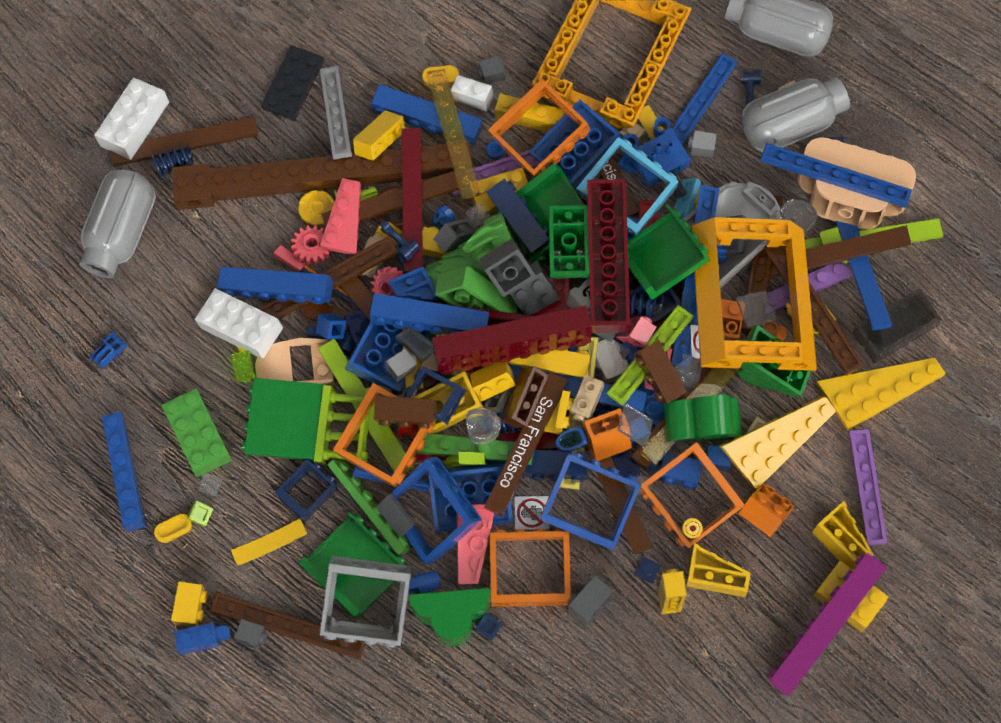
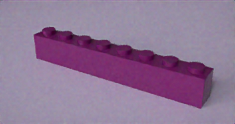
M868 552L866 555L861 554L855 561L857 567L854 571L848 570L842 578L845 582L841 588L839 586L835 587L830 594L833 597L831 601L822 604L818 610L821 613L816 620L812 618L806 625L808 631L805 635L800 634L794 641L796 646L792 652L787 650L781 658L784 661L779 668L775 666L769 674L772 677L769 682L788 697L887 569L884 564Z

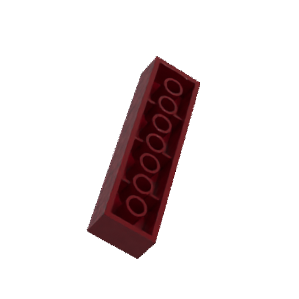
M626 179L587 180L591 333L630 332Z
M581 306L433 337V353L439 375H450L454 371H469L473 367H488L497 362L507 363L512 359H526L535 354L545 355L554 350L564 351L573 346L583 347L591 343L592 325L587 306Z

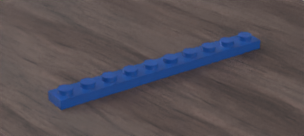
M700 186L694 224L715 217L720 188ZM694 272L685 278L680 305L694 315V318L675 340L671 360L673 367L690 370L692 362L690 325H698Z

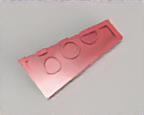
M342 178L320 245L322 249L349 255L357 254L361 197L360 182Z
M472 504L482 518V521L457 542L458 584H478L494 517L493 512L484 509L485 504ZM457 513L458 528L463 523V520Z

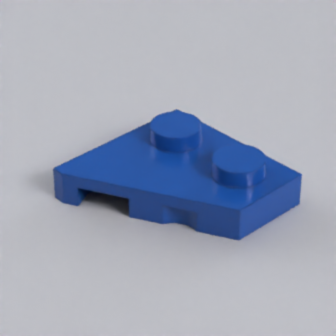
M424 267L388 281V285L395 297L414 300L439 299L435 295L436 289Z

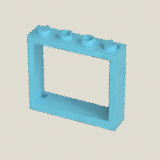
M618 137L580 183L576 191L580 197L588 202L587 180L594 179L618 148L667 183L668 186L637 224L627 217V232L634 237L645 228L678 186V181L674 174L665 172L658 162L650 161L643 151H637L628 140H622Z

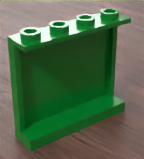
M554 163L516 192L518 197L522 195L528 205L525 207L528 211H533L539 218L537 223L540 227L545 226L548 232L549 206L585 205L561 167ZM512 229L530 257V263L538 260L542 264L547 260L549 256V242L531 254Z
M669 204L666 205L669 210L668 214L628 240V268L651 300L710 261L706 255L709 251L705 245L698 243L700 240L695 232H689L691 228L685 220L681 221L680 218L682 216L676 208L672 210Z
M254 378V383L250 384L249 394L252 395L251 402H248L247 405L249 421L245 422L244 427L247 436L246 440H243L242 451H245L246 457L250 458V455L299 460L308 459L312 463L315 456L323 384Z
M349 512L348 518L307 558L304 556L299 561V564L326 591L331 556L404 565L406 562L400 555L397 554L395 556L391 552L392 548L385 541L381 543L377 539L378 534L372 528L367 529L363 525L364 521L357 514L353 516ZM337 573L334 600L357 620L396 580Z

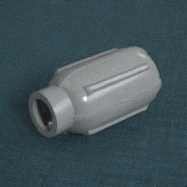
M730 0L725 19L738 23L740 30L746 36L806 57L816 56L821 53L829 40L833 26L832 12L826 6L811 0Z
M837 77L824 82L810 78L801 80L748 103L742 112V128L748 142L760 152L764 151L766 143L783 148L829 128L834 122L836 115L849 110V96L845 86Z
M113 170L102 180L80 237L81 245L85 251L79 264L86 271L100 277L113 278L118 265L128 261L134 254L156 197L153 186L143 175L131 170Z

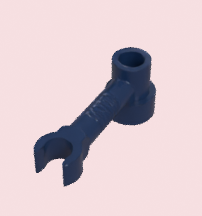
M761 70L742 72V83H746V105L753 101V85H761Z
M386 220L379 224L382 227L380 230L384 234L390 235L391 238L402 246L397 250L398 255L405 262L413 258V254L420 249L418 243L414 240L411 242L406 241Z
M308 326L306 330L307 337L326 339L316 332L315 327ZM345 333L344 339H335L344 355L350 356L354 348L352 345L355 336L351 333Z

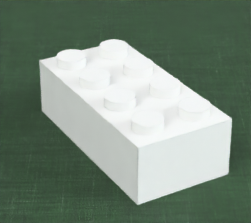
M133 78L94 135L100 147L131 160L169 103L164 90Z
M216 288L195 318L201 329L261 359H264L283 329L277 318Z

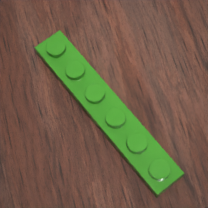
M427 434L424 439L426 443L421 451L418 450L417 453L452 457L459 455L458 452L485 453V460L506 462L516 442ZM532 455V457H531V459H530L528 465H532L533 455Z
M332 460L328 467L396 553L401 555L409 552L411 547L408 545L409 542L406 537H399L377 509L378 505L373 501L372 494L361 486L360 479L354 477L350 472L349 465L343 460Z

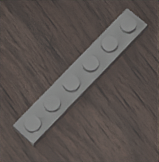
M338 66L320 69L332 156L333 159L351 157Z

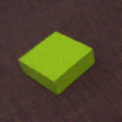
M195 500L187 519L205 527L213 508Z

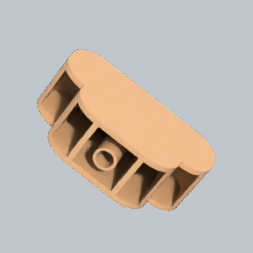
M829 138L813 139L807 144L804 152L806 156L912 190L916 181V172L908 162L874 150L863 149L857 145L846 144L839 140ZM801 174L797 175V181L801 189L811 194L810 206L818 216L825 219L855 225L860 229L868 230L877 227L882 222L884 216H896L905 209Z

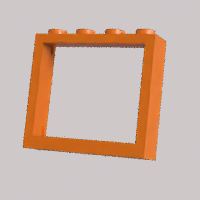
M543 79L488 129L490 136L533 178L537 177L553 163H559L562 159L561 156L566 152H570L575 147V143L579 139H584L590 130L589 124ZM546 94L579 127L533 169L501 135Z
M373 383L333 451L338 456L396 488L398 484L400 485L406 477L405 471L408 467L411 468L416 460L415 454L418 450L421 451L426 443L425 437L428 433L431 434L435 426H430L429 429L420 428L392 477L347 452L349 444L375 403V397L379 395L397 397Z
M697 442L641 484V490H639L645 500L649 498L654 504L651 508L657 516L660 514L665 519L663 524L670 532L673 530L676 533L677 537L675 539L681 547L686 546L688 549L745 506ZM693 452L733 506L704 527L698 537L688 540L648 486Z
M556 528L553 531L534 529L533 532H525L524 529L506 532L499 529L494 530V533H490L491 607L568 605V601L571 598L569 532ZM563 540L565 593L497 595L496 541Z

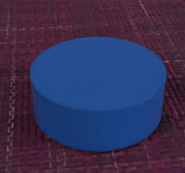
M495 140L490 141L486 146L487 156L493 160L503 157L505 150Z

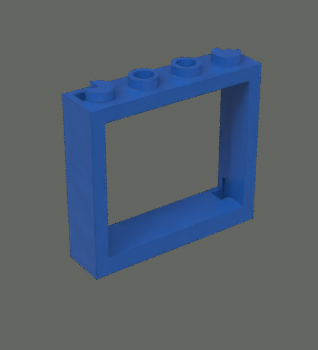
M572 451V454L567 452L541 513L540 520L614 550L641 483L633 475L627 474V476L619 474L620 470L609 466L606 469L601 467L602 463L597 460L591 459L589 462L582 459L584 455ZM570 461L632 486L610 538L549 513Z
M438 457L426 459L390 493L398 500L428 471L463 520V523L433 551L415 525L405 534L409 544L414 547L419 558L426 565L438 561L482 521L480 515Z

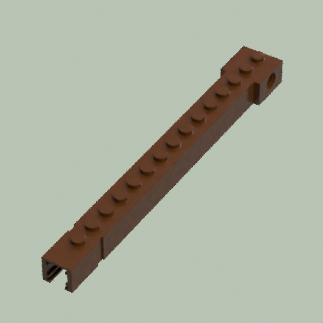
M469 141L437 144L430 147L429 145L421 146L422 179L440 176L462 168L465 171L472 169ZM402 148L384 150L373 161L352 153L351 157L333 159V156L220 168H211L210 164L172 167L174 202L177 210L214 207V201L339 188L342 178L358 181L361 183V186L403 181Z

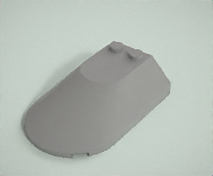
M731 182L720 187L715 217L726 218L743 215L749 219L781 220L778 202L762 186L748 182V184ZM696 208L683 219L690 228L694 225ZM745 239L744 254L725 255L728 260L723 264H718L720 288L767 245L766 240Z

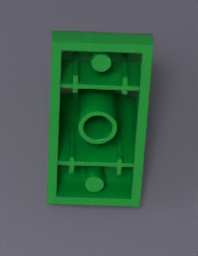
M588 205L549 206L550 278H589Z
M759 325L751 327L746 340L783 342ZM743 362L738 374L744 381L756 387L774 389L785 395L801 397L811 371L778 370L777 363Z
M709 395L693 399L676 400L664 404L668 442L724 440L742 436L738 398H731L730 395Z
M490 588L409 595L414 616L420 622L432 625L437 640L449 647H457L467 642L473 631V622L482 619L485 613H488L491 606Z

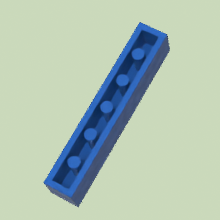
M380 84L371 102L372 111L377 115L386 110L403 116L404 122L414 128L420 127L429 133L441 134L447 139H456L460 142L469 141L470 145L475 146L483 128L482 119Z
M221 267L217 289L232 297L235 295L245 299L258 297L261 300H269V298H274L282 302L294 300L298 303L312 301L314 304H323V302L330 303L334 281L326 274Z
M374 293L370 321L376 325L389 324L399 329L407 327L417 332L425 330L431 331L435 335H442V333L452 334L488 326L489 312Z
M121 412L102 416L123 527L127 532L145 528L146 523L125 418Z

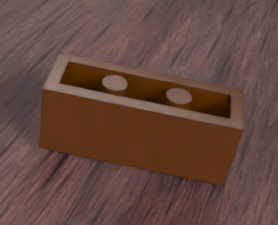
M659 340L634 353L636 356L635 362L640 368L642 367L645 373L644 378L649 385H652L655 391L653 392L654 397L658 402L667 404L687 392Z
M535 366L521 368L515 382L516 386L511 391L500 420L515 429L527 427L549 375Z
M376 396L373 419L379 422L378 425L382 426L398 423L399 427H410V424L418 425V428L429 429L430 426H435L437 402L432 399Z

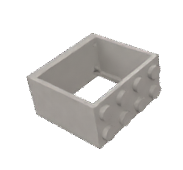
M331 556L320 635L330 640H335L338 637L344 638V641L347 642L361 640L369 645L384 643L386 647L401 646L411 566ZM337 573L401 581L395 624L388 627L335 620L331 615Z

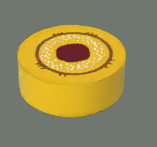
M695 518L687 519L682 525L684 535L689 538H696L702 533V524Z

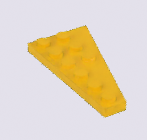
M930 358L850 374L848 376L820 380L816 384L835 408V413L847 431L938 380L946 373L936 358Z
M821 396L802 405L799 409L790 411L786 415L775 418L743 436H738L734 440L720 445V447L751 487L757 490L836 410L825 396Z

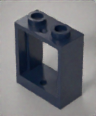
M423 366L421 370L418 369L415 373V381L412 386L406 389L404 396L405 398H414L426 375L453 388L441 413H436V419L448 425L466 390Z
M308 459L275 492L276 497L304 523L337 490L336 480L329 474H323L321 472L322 468L313 461L311 463ZM310 471L328 488L305 510L287 493Z

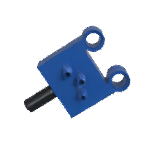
M659 117L654 122L653 134L656 138L639 147V140L636 135L629 133L623 136L622 140H628L634 145L632 146L634 149L643 151L650 161L658 162L667 173L671 172L677 177V173L690 166L691 159L671 129L670 120L666 117ZM663 126V127H665L666 129H665V130H660V129H658V127ZM622 151L624 155L628 156L647 188L663 181ZM677 177L678 186L674 193L677 198H682L687 194V191Z

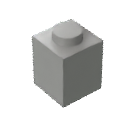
M695 130L694 137L689 138L688 148H692L691 155L713 158L717 134Z
M404 349L387 360L385 368L394 380L398 382L416 370L417 359L411 352L408 353Z

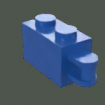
M664 453V458L656 457L647 468V471L656 473L678 455ZM686 457L662 475L659 480H662L667 485L681 484V487L685 489L697 488L702 464L699 460ZM656 463L662 464L661 468L655 467Z
M214 623L174 631L176 647L180 655L220 647L219 642L230 639L232 635L231 630L227 626L216 627Z

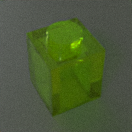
M249 350L230 354L237 382H249L252 378H256Z

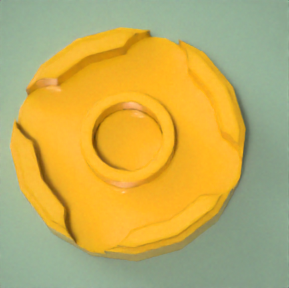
M310 191L300 199L298 206L299 215L308 225L323 226L324 222L321 214L332 210L334 200L325 191Z

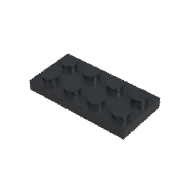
M291 45L261 104V108L296 121L325 61L324 57Z

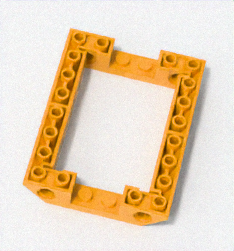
M575 0L532 86L534 87L543 79L571 107L581 99L614 129L633 128L692 8L672 0H655V2L652 0ZM599 1L663 26L624 105L617 103L616 100L609 97L606 98L604 103L574 91L572 82L560 79ZM546 94L543 96L548 102L555 104Z
M714 217L692 225L691 232H695L700 240L698 241L699 244L703 243L709 251L706 255L710 260L694 271L701 367L740 368L743 362L777 363L778 370L816 371L817 365L804 230L791 220ZM733 239L766 240L767 247L786 246L794 342L724 340L717 243L718 245L730 246Z

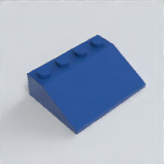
M581 99L572 108L589 124V133L584 139H579L575 143V147L570 152H566L561 156L562 159L556 164L561 167L575 190L618 137L621 138V134ZM565 114L529 151V154L540 164L579 126Z
M370 321L345 370L362 379L400 392L405 378L396 382L385 367L387 360L403 350V345L396 340V335L402 332V329L395 328L389 324L376 325ZM425 330L420 332L426 339H428L431 331Z
M506 462L446 467V469L471 504H486ZM428 472L435 532L457 529V512ZM511 500L503 517L494 513L492 525L513 523Z

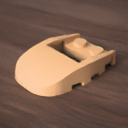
M296 338L274 343L264 359L257 357L255 363L256 378L293 381L290 347L307 345L311 346L314 380L297 382L330 384V386H334L333 373L318 350L319 347L329 342V340Z

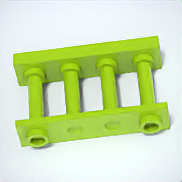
M323 385L314 462L318 465H326V461L329 458L344 459L328 449L329 441L332 439L339 440L343 432H332L331 422H334V420L350 421L354 414L335 413L333 411L334 403L337 401L361 403L369 388H365L364 396L337 394L332 386ZM370 411L360 426V433H356L352 441H358L357 453L349 452L366 463L368 460L366 445Z

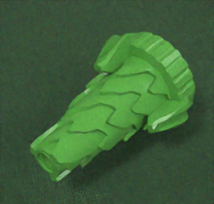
M501 212L483 221L484 226L478 229L469 240L460 244L457 249L443 255V259L425 268L435 289L439 274L466 265L493 283L479 259L511 238L519 248ZM420 300V301L432 302V301H434V300Z

